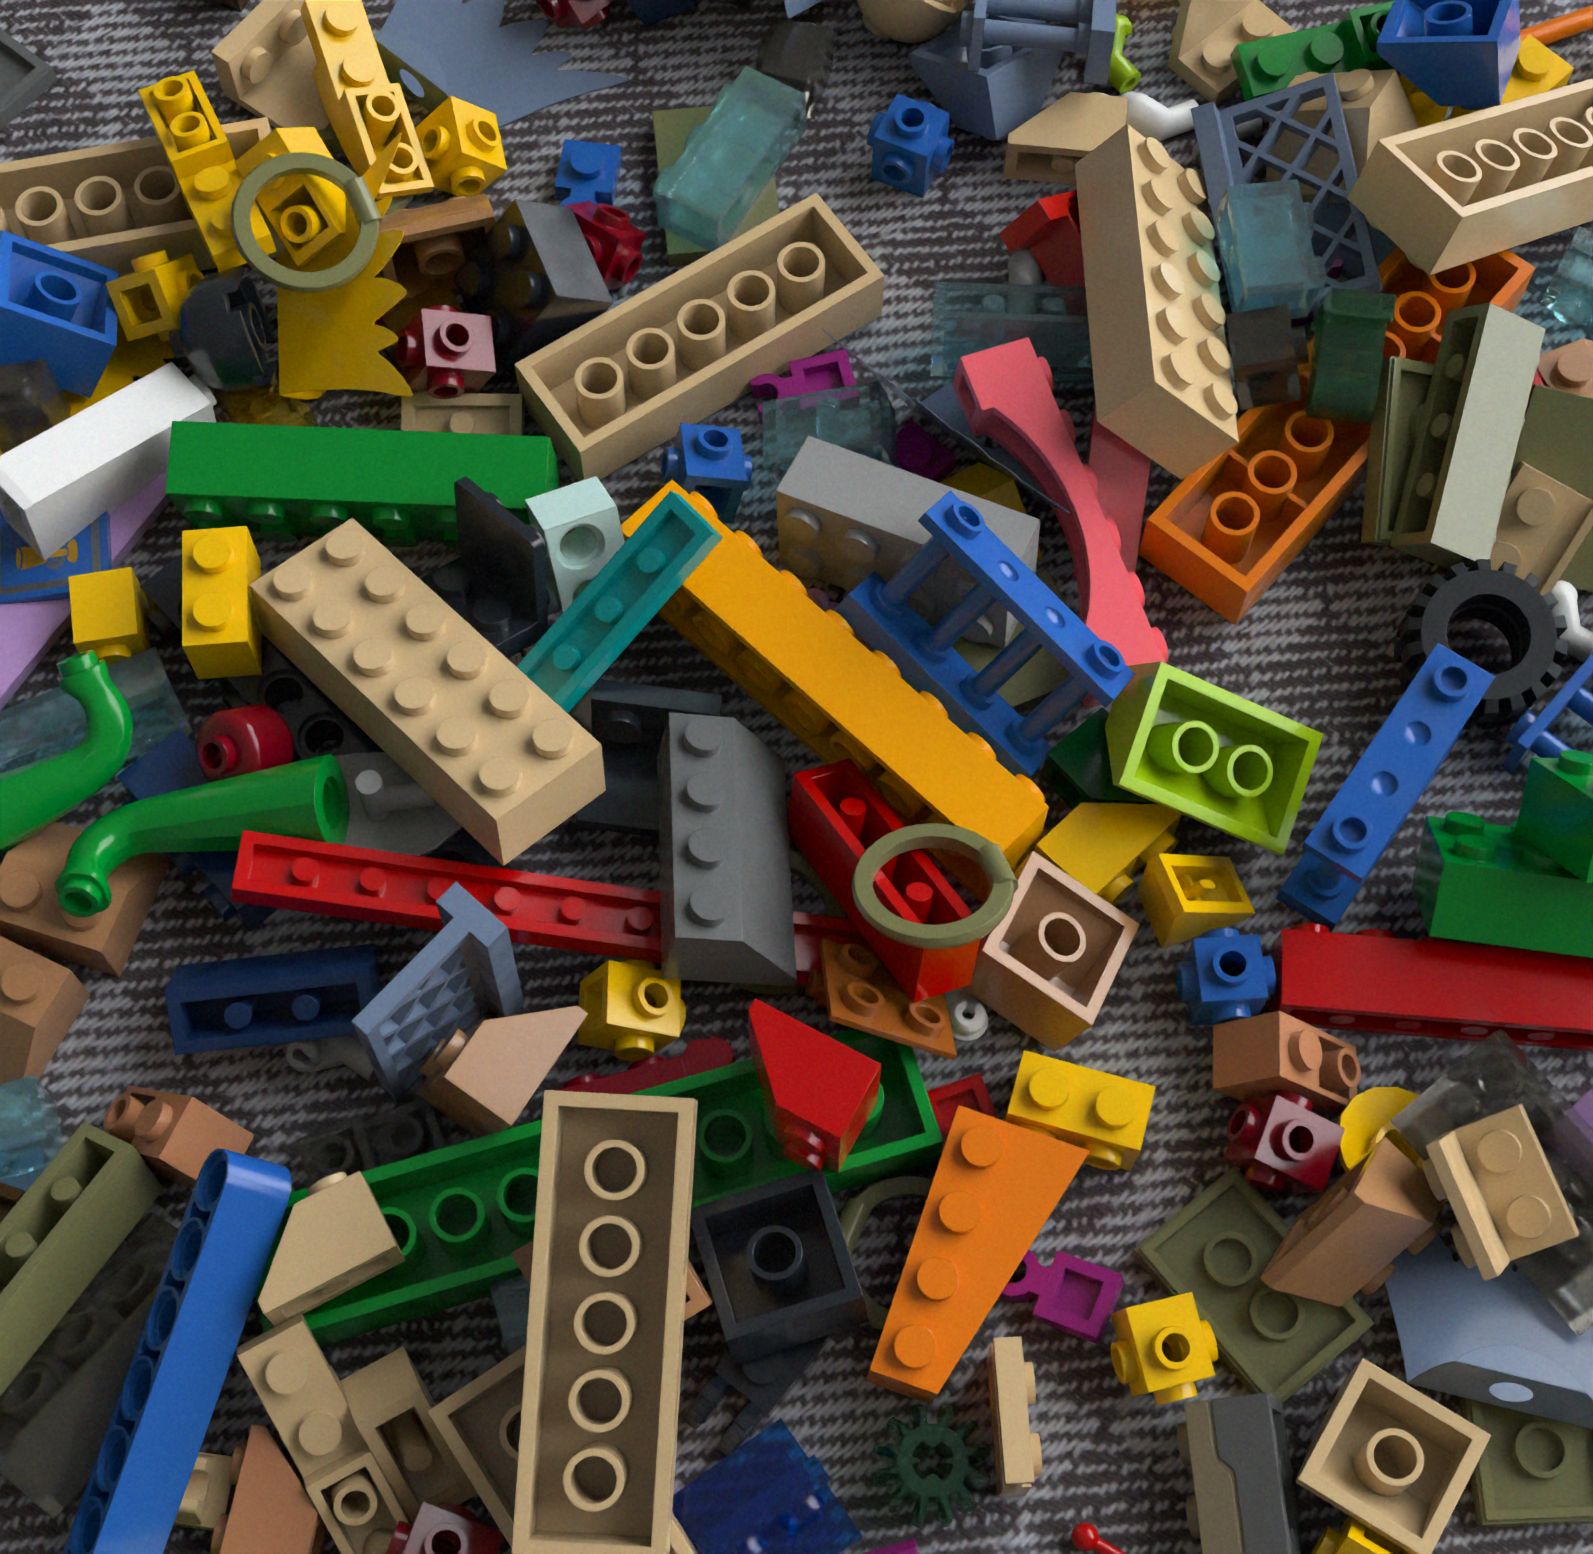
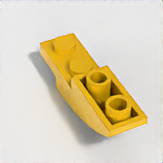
M304 0L300 13L317 61L312 76L332 128L358 176L361 177L401 132L402 135L395 157L376 199H383L389 195L398 197L432 192L434 184L400 84L389 83L362 1Z
M193 70L179 76L167 77L156 84L139 89L140 97L179 189L218 272H224L247 263L236 246L231 229L233 199L244 178L234 164L235 159L229 141L195 71ZM254 201L250 213L254 237L266 255L275 253L277 251L271 233Z

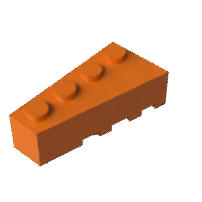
M958 1105L866 1378L867 1382L928 1404L933 1403L1080 1169L1090 1150Z

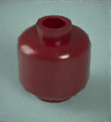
M254 704L217 711L205 719L198 731L195 749L197 762L204 777L209 782H215L292 763L294 742L293 735L285 720L274 709L262 704Z

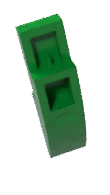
M1394 1L1349 10L1341 22L1237 44L1230 57L1245 102L1285 89L1296 75L1307 72L1325 74L1351 72L1357 69H1367L1369 71L1395 69L1377 54L1376 44Z

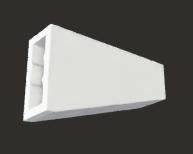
M170 362L0 456V509L5 521L45 561L105 511L111 514L167 471L172 421L216 423L213 406L217 404L213 393L196 375L193 374L187 378Z

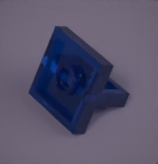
M781 1418L673 1495L672 1512L699 1554H843L863 1538L856 1525L830 1490L831 1478L815 1455L808 1458Z

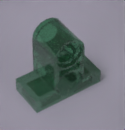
M1332 287L1314 306L1311 330L1315 331L1306 396L1305 412L1307 418L1370 425L1378 395L1386 327L1393 321L1396 295Z

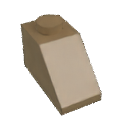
M1069 92L1008 134L1003 178L1076 185L1075 164L1126 125L1128 97L1110 96L1100 92Z
M360 1171L348 1177L345 1172L329 1175L313 1184L307 1190L309 1197L294 1204L258 1299L263 1314L275 1327L406 1261L369 1185Z
M404 1346L340 1380L358 1430L412 1523L422 1502L433 1506L440 1502L459 1505L478 1494L427 1411L436 1406Z

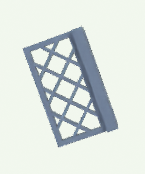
M1333 73L1219 111L1213 101L1191 108L1233 318L1247 340L1270 334L1269 324L1383 290L1369 223L1365 215L1347 199L1358 179L1338 85ZM1326 96L1328 109L1315 129L1292 119L1302 103ZM1261 117L1273 124L1258 147L1255 148L1240 141L1236 125ZM1332 127L1335 139L1327 136ZM1285 129L1308 139L1291 165L1269 154ZM1319 146L1339 154L1340 161L1326 181L1303 171ZM1242 154L1250 158L1246 165H1244ZM1262 164L1284 174L1268 200L1250 192L1249 183ZM1343 179L1347 191L1338 187ZM1296 181L1319 191L1303 216H1299L1280 206ZM1331 197L1349 205L1352 212L1338 234L1314 223ZM1253 206L1261 209L1256 218ZM1273 215L1296 226L1279 252L1261 244L1259 237ZM1355 230L1358 244L1349 240ZM1307 233L1331 243L1314 270L1291 259ZM1342 250L1361 258L1365 271V276L1342 283L1327 277L1326 274ZM1264 258L1272 261L1267 270ZM1284 268L1307 279L1296 297L1273 303L1271 287ZM1319 285L1324 287L1322 289L1316 290Z
M457 882L436 901L443 929L352 1020V1024L382 1089L397 1103L424 1076L418 1069L428 1053L442 1037L447 1040L456 1028L466 1032L489 1008L502 1018L514 1016L524 1005L508 927Z

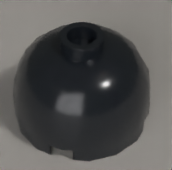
M242 266L218 272L195 283L183 295L177 311L178 328L169 332L172 351L180 366L190 364L199 380L215 391L229 394L254 392L275 386L279 382L278 360L266 362L265 350L267 344L275 342L269 319L253 280L249 279L241 282L245 272Z

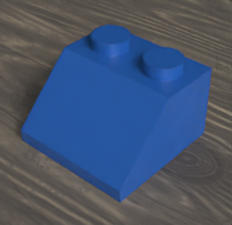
M1394 0L1376 43L1377 54L1439 106H1459L1466 110H1480L1488 106H1498L1501 104L1521 46L1519 0Z
M1 230L0 371L15 373L45 383L56 390L69 391L91 398L117 346V312L105 283L117 279L119 271Z

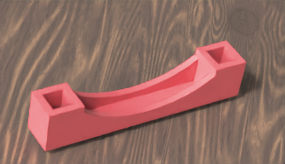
M1029 337L960 357L952 386L973 437L986 434L1001 445L1030 474L1046 497L1069 512L1066 513L1051 505L1063 529L1075 567L1079 593V619L1100 640L1112 644L1120 652L1127 666L1159 661L1167 663L1169 655L1164 636L1157 627L1151 628L1143 609L1145 596L1142 584L1136 573L1127 571L1120 555L1122 543L1118 527L1111 517H1104L1098 503L1099 489L1095 473L1089 463L1081 462L1074 446L1076 433L1072 418L1067 410H1059L1053 396V377L1047 360L1043 356L1037 357ZM1091 693L1082 699L1085 710L1102 705Z

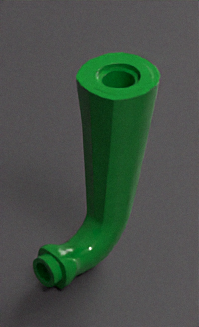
M94 650L81 652L56 664L60 673L58 677L60 689L76 699L85 712L86 729L81 740L68 749L0 774V855L45 829L98 793L114 778L128 758L133 738L131 712L122 693L109 677L105 659L98 660Z
M326 754L138 800L104 815L86 828L72 844L67 854L64 869L54 883L59 905L64 911L76 917H89L95 913L102 912L112 902V894L107 879L119 865L128 859L145 853L239 851L243 830L343 845L350 821V802L347 784L338 760L333 754Z

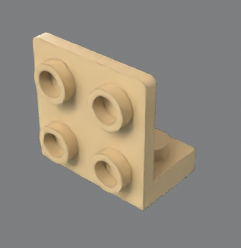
M262 0L211 51L224 95L259 118L268 117L269 124L274 128L314 127L316 131L332 130V125L312 76L317 61L300 13L304 0Z
M1178 0L1180 7L1176 25L1171 33V40L1173 41L1167 66L1209 102L1213 101L1217 106L1240 88L1230 57L1237 44L1296 32V30L1260 0Z
M1522 1103L1448 1131L1426 1145L1430 1158L1422 1161V1166L1428 1184L1438 1201L1448 1198L1459 1223L1458 1226L1451 1228L1458 1253L1467 1268L1478 1266L1484 1281L1499 1276L1512 1260L1570 1240L1579 1235V1230Z

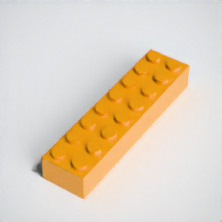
M671 480L621 524L624 542H626L671 490L681 495L723 537L661 607L657 614L824 763L830 764L850 758L904 827L917 824L939 823L959 826L976 832L1001 847L1013 873H1015L1026 856L1035 851L1036 844L1041 840L1049 808L1045 803L1043 793L1037 785L1022 774L1014 776L996 761L995 752L982 737L973 732L965 734L948 719L946 709L937 698L927 691H920L918 693L901 678L898 667L886 654L879 650L871 652L854 638L851 626L840 614L831 609L824 612L808 598L806 588L795 575L784 569L778 572L763 559L760 548L750 536L740 530L733 533L718 520L715 509L705 497L695 491L688 494L675 481ZM921 848L977 899L985 904L992 891L980 866L976 862L954 851L939 848Z

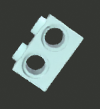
M597 476L525 500L530 524L541 534L547 547L545 572L546 588L550 597V604L547 606L548 615L556 613L560 617L625 543L617 506ZM576 528L570 534L565 535L569 530Z

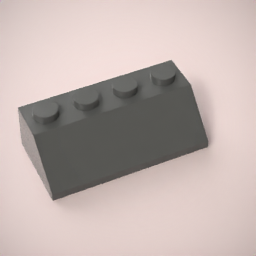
M669 712L657 755L662 979L794 986L797 976L785 759L734 717Z

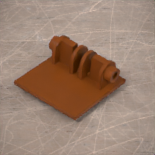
M821 938L819 948L823 972L815 969L811 971L806 982L805 994L814 997L817 1006L827 1008L829 1021L954 1060L957 1053L945 993L913 1003L879 956L874 955L870 950L858 944L846 943L843 945Z

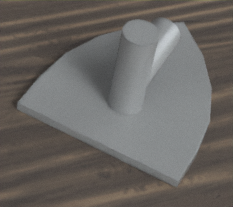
M386 752L353 753L334 756L343 771L350 802V821L343 845L424 857L437 850L462 828Z

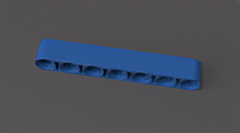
M220 1148L211 1152L199 1172L62 1554H163L288 1204L291 1192V1176L286 1166Z

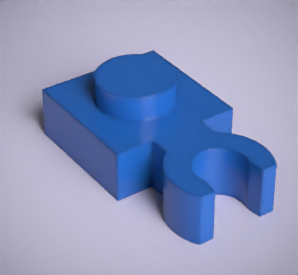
M564 139L555 182L556 200L562 201L559 206L562 207V205L591 201L596 205L603 203L613 206L622 163L621 146Z

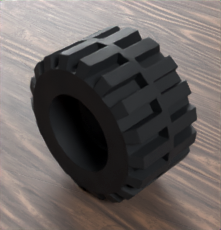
M1476 559L1468 570L1464 563L1461 562L1450 566L1443 577L1437 574L1428 581L1421 593L1419 592L1400 622L1396 637L1400 638V641L1394 648V662H1402L1403 668L1397 675L1402 687L1411 684L1437 643L1450 649L1447 640V626L1451 621L1460 618H1478L1491 623L1505 636L1511 651L1510 669L1503 673L1492 674L1495 676V679L1462 729L1470 730L1475 723H1481L1482 730L1496 728L1505 719L1510 723L1520 717L1539 700L1548 687L1557 679L1562 670V667L1558 664L1567 655L1568 641L1559 640V637L1567 629L1565 616H1553L1551 612L1559 602L1551 591L1542 596L1535 589L1541 582L1540 579L1532 573H1529L1524 580L1515 576L1517 565L1505 561L1498 570H1491L1490 559Z

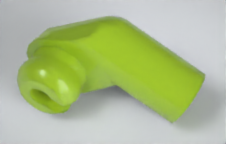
M1116 13L1115 35L1108 82L1120 94L1131 91L1138 84L1141 73L1122 54L1124 44L1127 42L1126 35H1132V24L1126 16Z

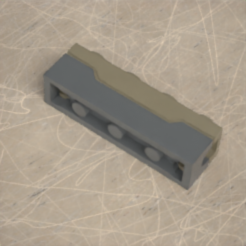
M1265 1392L1211 1399L1212 1402L1203 1400L1184 1403L1186 1422L1178 1424L1177 1440L1184 1466H1192L1195 1494L1188 1495L1186 1498V1514L1192 1537L1194 1539H1201L1202 1554H1303L1282 1401Z

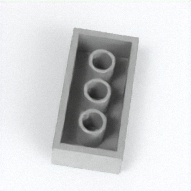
M809 435L776 489L780 565L788 567L792 572L801 577L820 579L844 588L848 593L874 571L886 582H889L932 537L918 522V519L950 490L961 501H965L975 507L982 515L985 525L1035 575L1040 519ZM950 554L907 599V603L925 621L929 620L938 624L978 581ZM996 601L962 636L973 642H987L1004 649L1019 621Z

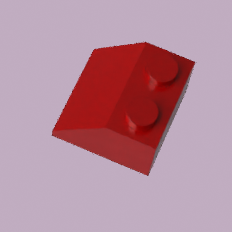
M755 998L748 1010L750 1053L776 1140L785 1145L782 1151L784 1155L801 1167L820 1171L821 1167L824 1166L838 1174L877 1103L882 1064Z

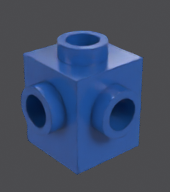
M897 93L886 114L882 112L876 114L868 132L867 145L873 147L871 178L924 198L936 173L944 172L953 152L954 140L948 138L950 113L938 109L930 102L914 100Z
M680 423L673 447L666 446L662 453L660 467L661 482L667 484L673 480L688 494L692 491L698 492L713 506L718 520L722 523H734L743 492L748 490L752 476V459L750 455L743 454L740 429Z
M1219 928L1202 933L1200 938H1193L1184 960L1176 964L1178 997L1180 1001H1187L1190 1026H1213L1260 1014L1269 998L1268 995H1274L1276 975L1272 957L1262 956L1259 934L1239 935V931L1236 929ZM1227 973H1235V976H1229Z

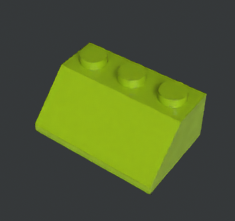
M1162 661L1128 666L1135 675L1114 699L1105 724L1113 785L1276 855H1284L1324 734Z

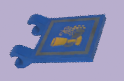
M0 509V604L69 599L68 576L112 570L110 514L107 511L44 561L5 521Z

